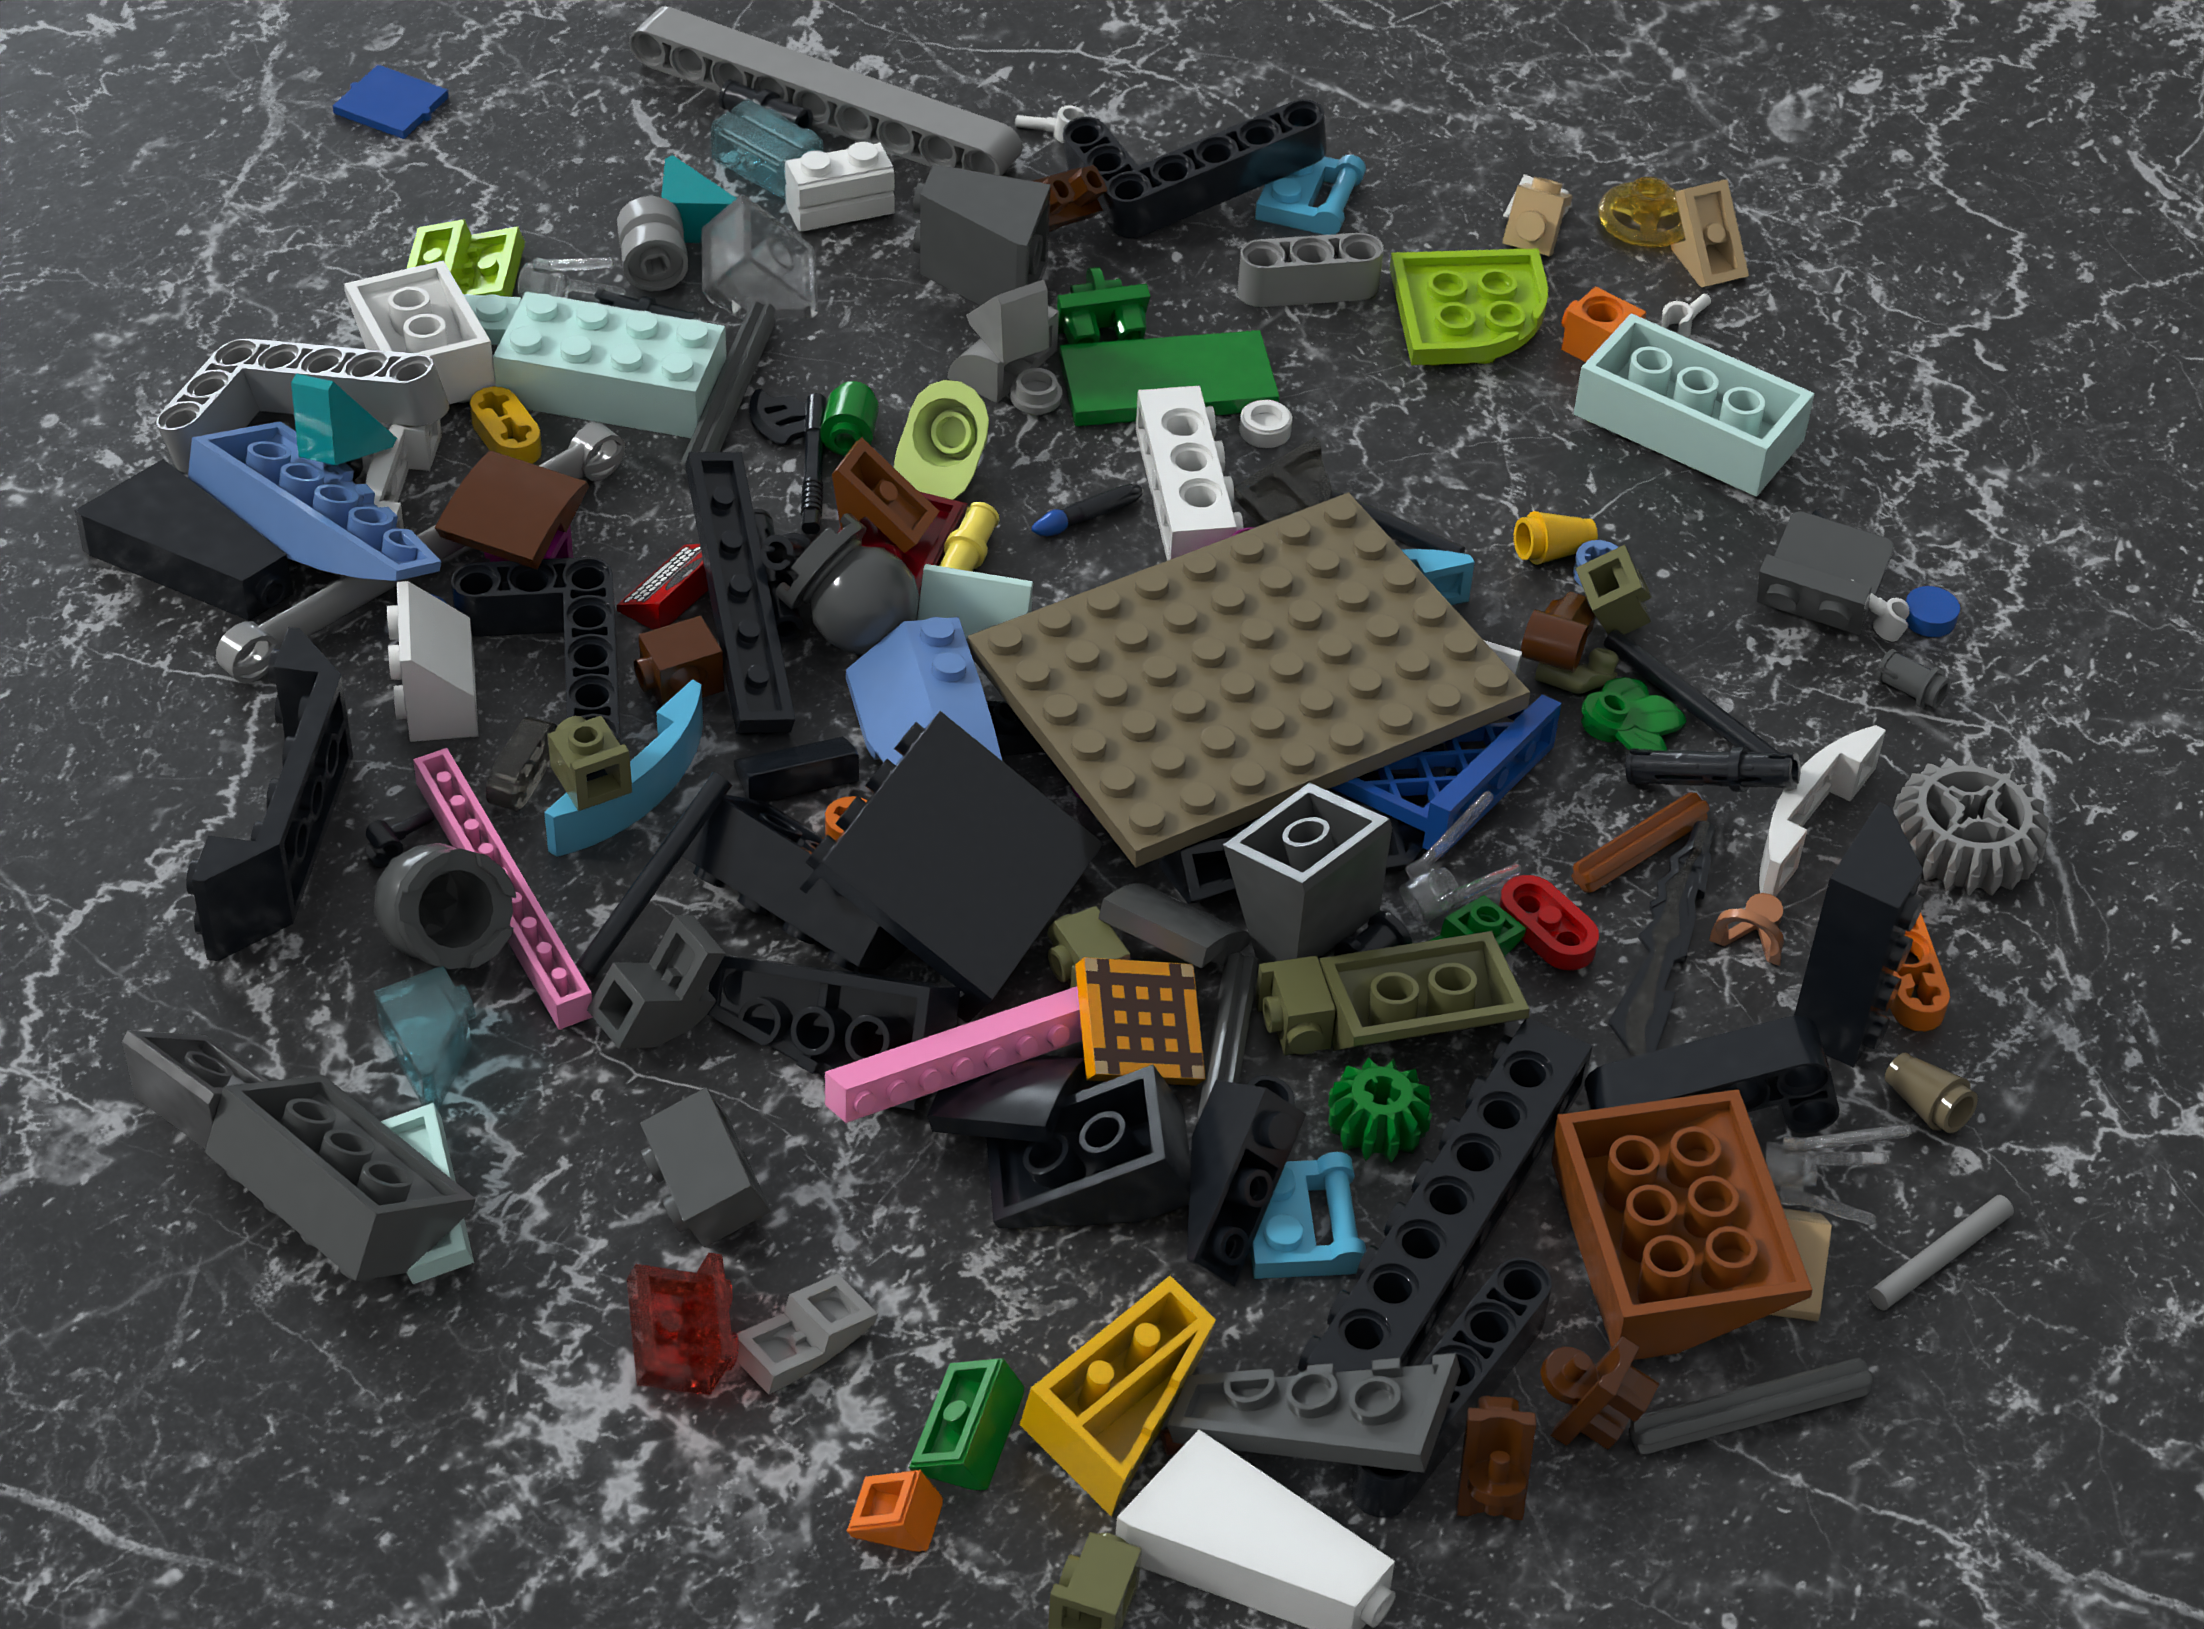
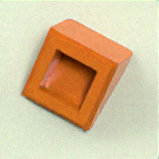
M921 1470L866 1476L847 1532L852 1538L909 1551H927L943 1505V1498Z

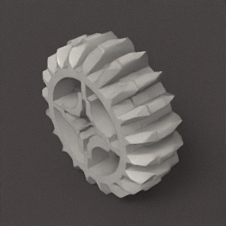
M1971 757L1964 766L1957 765L1949 758L1941 767L1928 763L1921 774L1912 773L1910 779L1905 783V787H1902L1901 793L1896 797L1893 808L1894 815L1923 868L1924 881L1934 878L1942 880L1945 891L1952 885L1964 887L1968 896L1976 888H1982L1991 896L2000 886L2013 890L2020 879H2029L2030 874L2035 871L2039 859L2043 858L2047 847L2046 839L2049 832V818L2044 815V801L2033 798L2032 785H2017L2015 772L2005 775L1996 772L1994 762L1988 768L1976 766Z

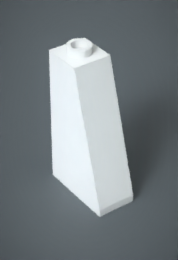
M1198 1430L1117 1517L1116 1536L1121 1537L1128 1544L1142 1548L1141 1568L1308 1629H1362L1366 1624L1372 1628L1376 1627L1386 1616L1395 1599V1593L1390 1590L1395 1564L1393 1559L1201 1430Z

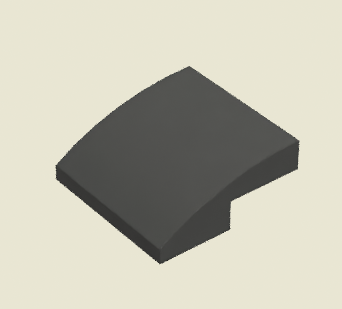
M1143 883L1124 886L1105 897L1098 917L1099 920L1200 968H1203L1210 961L1224 966L1228 962L1230 954L1241 952L1250 943L1248 932Z

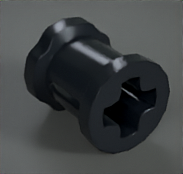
M1379 911L1369 918L1368 927L1356 937L1345 938L1335 945L1334 956L1412 944V939L1408 930L1398 918L1388 912Z

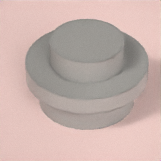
M1030 368L1022 371L1017 376L1016 381L1011 387V401L1016 408L1031 415H1042L1055 410L1061 404L1062 387L1058 383L1056 376L1049 370Z

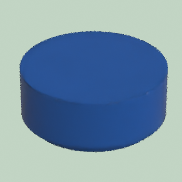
M1934 586L1918 587L1908 594L1906 602L1909 606L1910 614L1906 618V622L1912 631L1926 637H1941L1954 630L1960 612V604L1953 594Z

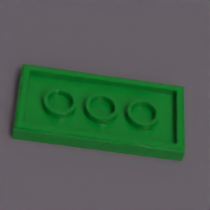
M1260 330L1060 345L1059 361L1075 426L1136 422L1138 390L1200 386L1205 407L1213 406L1215 415L1241 413L1246 405L1258 400H1272L1279 403L1280 396Z

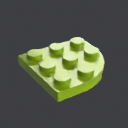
M1538 248L1391 253L1389 269L1411 365L1436 366L1440 364L1491 363L1496 358L1509 354L1526 344L1536 334L1544 320L1548 299V284Z

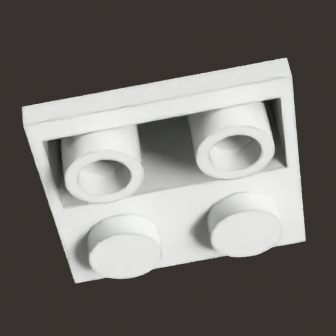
M409 581L397 582L398 605L387 606L390 640L399 639V645H388L391 680L402 679L403 684L394 686L396 720L407 719L410 742L479 737L475 660L470 617Z

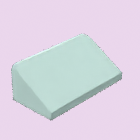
M925 564L917 620H926L932 617H959L967 639V636L1032 612L1033 581Z

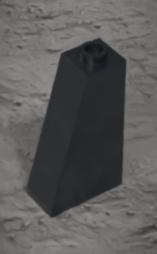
M164 459L75 509L82 549L88 555L248 621L269 608L278 605L293 594L287 554Z

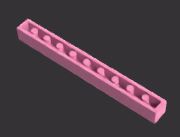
M448 748L413 759L416 784L451 845L456 848L487 855L506 871L516 892V898H512L513 914L509 925L514 928L508 943L557 1028L560 1030L592 1018V1015L587 1011L592 1001L591 990Z
M1077 986L826 1071L825 1105L845 1123L1083 1041Z

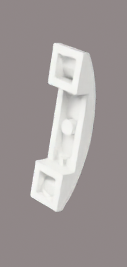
M440 420L424 426L393 424L389 431L397 437L394 446L374 453L371 460L366 484L375 492L374 504L378 508L389 507L398 516L397 527L399 529H404L401 503L398 502L408 470L430 471L442 437Z
M1877 725L1846 735L1829 744L1801 767L1800 781L1797 784V788H1785L1772 815L1764 848L1759 878L1760 893H1767L1776 897L1798 869L1807 834V829L1803 828V825L1826 796L1831 792L1851 801L1871 776L1877 766L1886 732L1885 729Z

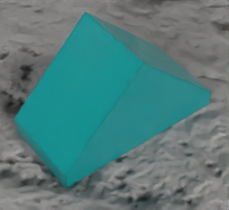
M674 155L667 157L664 164L661 198L667 199L676 205L679 210L684 231V242L735 243L740 240L739 199Z
M296 373L291 382L298 457L338 465L394 446L397 437L334 381Z

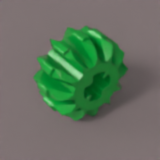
M1369 1057L1364 1065H1362V1069L1346 1066L1340 1081L1334 1082V1086L1329 1092L1328 1106L1330 1110L1328 1123L1330 1133L1341 1136L1340 1141L1342 1142L1343 1151L1361 1148L1365 1161L1374 1153H1382L1391 1163L1395 1156L1398 1155V1150L1413 1154L1415 1148L1419 1145L1420 1138L1426 1136V1132L1429 1131L1432 1113H1430L1431 1095L1429 1093V1086L1419 1084L1416 1069L1399 1072L1394 1058L1386 1067L1377 1066Z

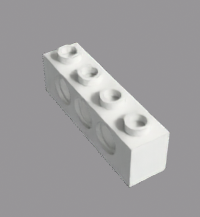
M1200 386L1138 390L1136 433L1167 561L1229 538L1236 531L1243 529L1241 513L1232 511L1234 506L1231 476H1223L1222 473L1225 469L1222 441H1214L1213 438L1216 434L1213 406L1205 407Z

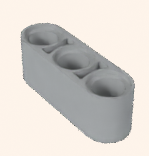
M1366 233L1250 241L1242 247L1240 253L1237 295L1241 301L1254 307L1370 299L1379 291L1383 244L1375 236Z

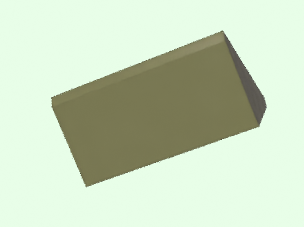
M1492 931L1320 958V965L1336 1009L1332 1035L1333 1051L1503 1024L1529 1018L1530 1008Z

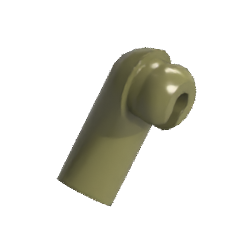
M1596 648L1590 652L1589 662L1578 665L1574 673L1539 663L1535 680L1574 694L1585 693L1602 688L1607 681L1617 677L1618 673L1614 670L1618 665L1619 658L1613 651Z

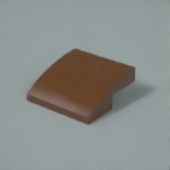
M490 450L471 469L457 488L439 518L435 529L443 539L538 570L557 530L567 532L589 485L586 481Z

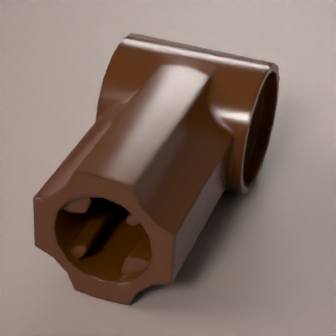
M1569 591L1565 597L1552 600L1544 612L1535 609L1531 614L1520 650L1522 658L1574 673L1579 665L1587 637L1593 630L1596 618L1588 604L1587 597Z

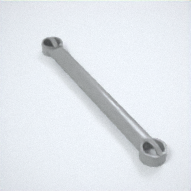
M593 422L577 432L567 450L539 466L580 480L587 477L591 481H600L610 476L620 465L625 453L624 440L604 424ZM603 443L597 455L590 460L592 453ZM436 525L417 535L440 560L465 547V545L441 538L435 529ZM345 576L261 625L244 621L233 626L221 638L216 649V660L237 681L241 683L257 681L268 673L271 652L273 649L281 648L288 627L300 628L309 637L396 587L397 582L406 581L409 578L387 581ZM253 643H256L249 656L238 662L243 652Z

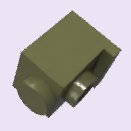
M1625 544L1575 568L1591 609L1608 635L1616 629L1625 635L1652 622L1644 603L1652 598L1641 572L1635 568Z
M602 715L589 720H585L580 716H572L563 720L554 732L548 733L551 768L578 811L632 793L629 750L625 744L620 745ZM605 769L608 774L587 782L586 775Z
M1097 906L1075 914L1059 917L1050 925L1047 932L1049 939L1053 943V948L1048 951L1051 969L1060 982L1067 981L1071 988L1077 986L1075 964L1084 957L1130 960L1129 951L1112 927L1098 919L1100 911Z
M1310 956L1259 964L1255 1005L1258 1012L1263 1011L1268 1032H1277L1284 1055H1304L1317 1050L1330 1049L1336 1009L1318 957Z
M1090 1532L1080 1557L1070 1554L1064 1565L1059 1584L1054 1583L1050 1593L1048 1629H1122L1139 1585L1142 1548L1128 1544L1124 1539L1114 1534Z

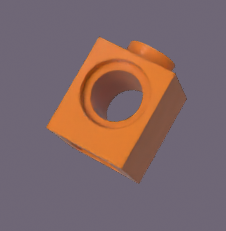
M1595 286L1579 301L1574 300L1567 307L1561 323L1562 327L1565 328L1561 350L1587 362L1631 313L1645 319L1646 311Z

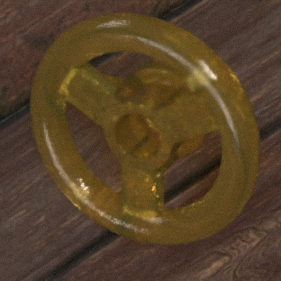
M1641 177L1632 182L1619 184L1607 191L1599 202L1598 216L1600 222L1611 235L1623 242L1641 247H1663L1677 243L1685 238L1681 217L1680 222L1674 228L1657 232L1656 224L1659 223L1661 217L1679 212L1675 195L1677 190L1669 187L1665 181L1659 178ZM1614 209L1631 216L1636 223L1640 224V231L1620 223L1614 217L1612 210Z

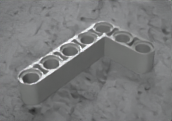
M237 339L222 345L215 351L162 410L156 419V425L174 466L178 471L186 473L189 471L192 437L245 428L259 411L294 414L291 382L296 373L334 381L380 423L408 426L432 424L447 414L449 402L434 362L427 355L259 339Z

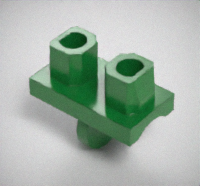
M1100 267L1088 268L1086 283L1071 285L1070 294L1058 295V334L1065 333L1069 344L1096 343L1100 340L1099 328L1114 327L1117 341L1144 339L1146 312L1150 300L1147 283L1122 287L1121 279L1104 280Z

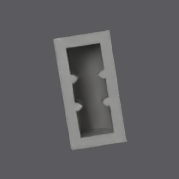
M1048 306V349L1003 364L980 338L953 361L949 368L947 379L961 381L975 389L979 395L998 403L1011 392L1013 383L1022 371L1038 368L1057 351L1059 311Z

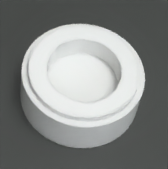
M1258 400L1246 405L1241 411L1239 431L1241 437L1247 443L1260 448H1274L1284 444L1290 438L1292 414L1284 405L1272 400Z

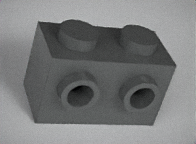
M707 1087L640 1122L649 1143L648 1147L641 1150L642 1156L658 1183L666 1181L671 1195L663 1199V1204L670 1219L680 1233L690 1229L705 1248L772 1212L727 1113Z

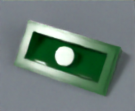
M1004 1358L949 1364L909 1465L911 1471L921 1470L927 1478L971 1490L984 1491L988 1489L1024 1394L1022 1382Z

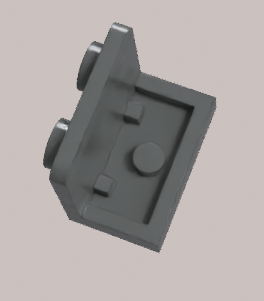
M1795 512L1788 521L1775 555L1766 554L1759 571L1757 603L1861 635L1871 610L1869 608L1871 593L1875 596L1877 595L1893 555V542L1886 537L1806 512Z

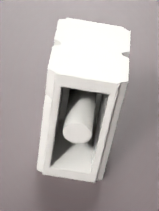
M857 142L852 144L849 149L828 153L810 151L801 158L785 161L786 205L799 232L894 213V169L881 143Z

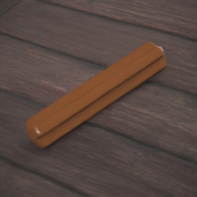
M1695 792L1685 794L1574 863V873L1571 875L1574 884L1579 885L1585 893L1596 891L1692 831L1693 825L1697 821H1701V824L1706 822L1708 819L1707 812L1710 810L1709 804L1706 800H1702Z

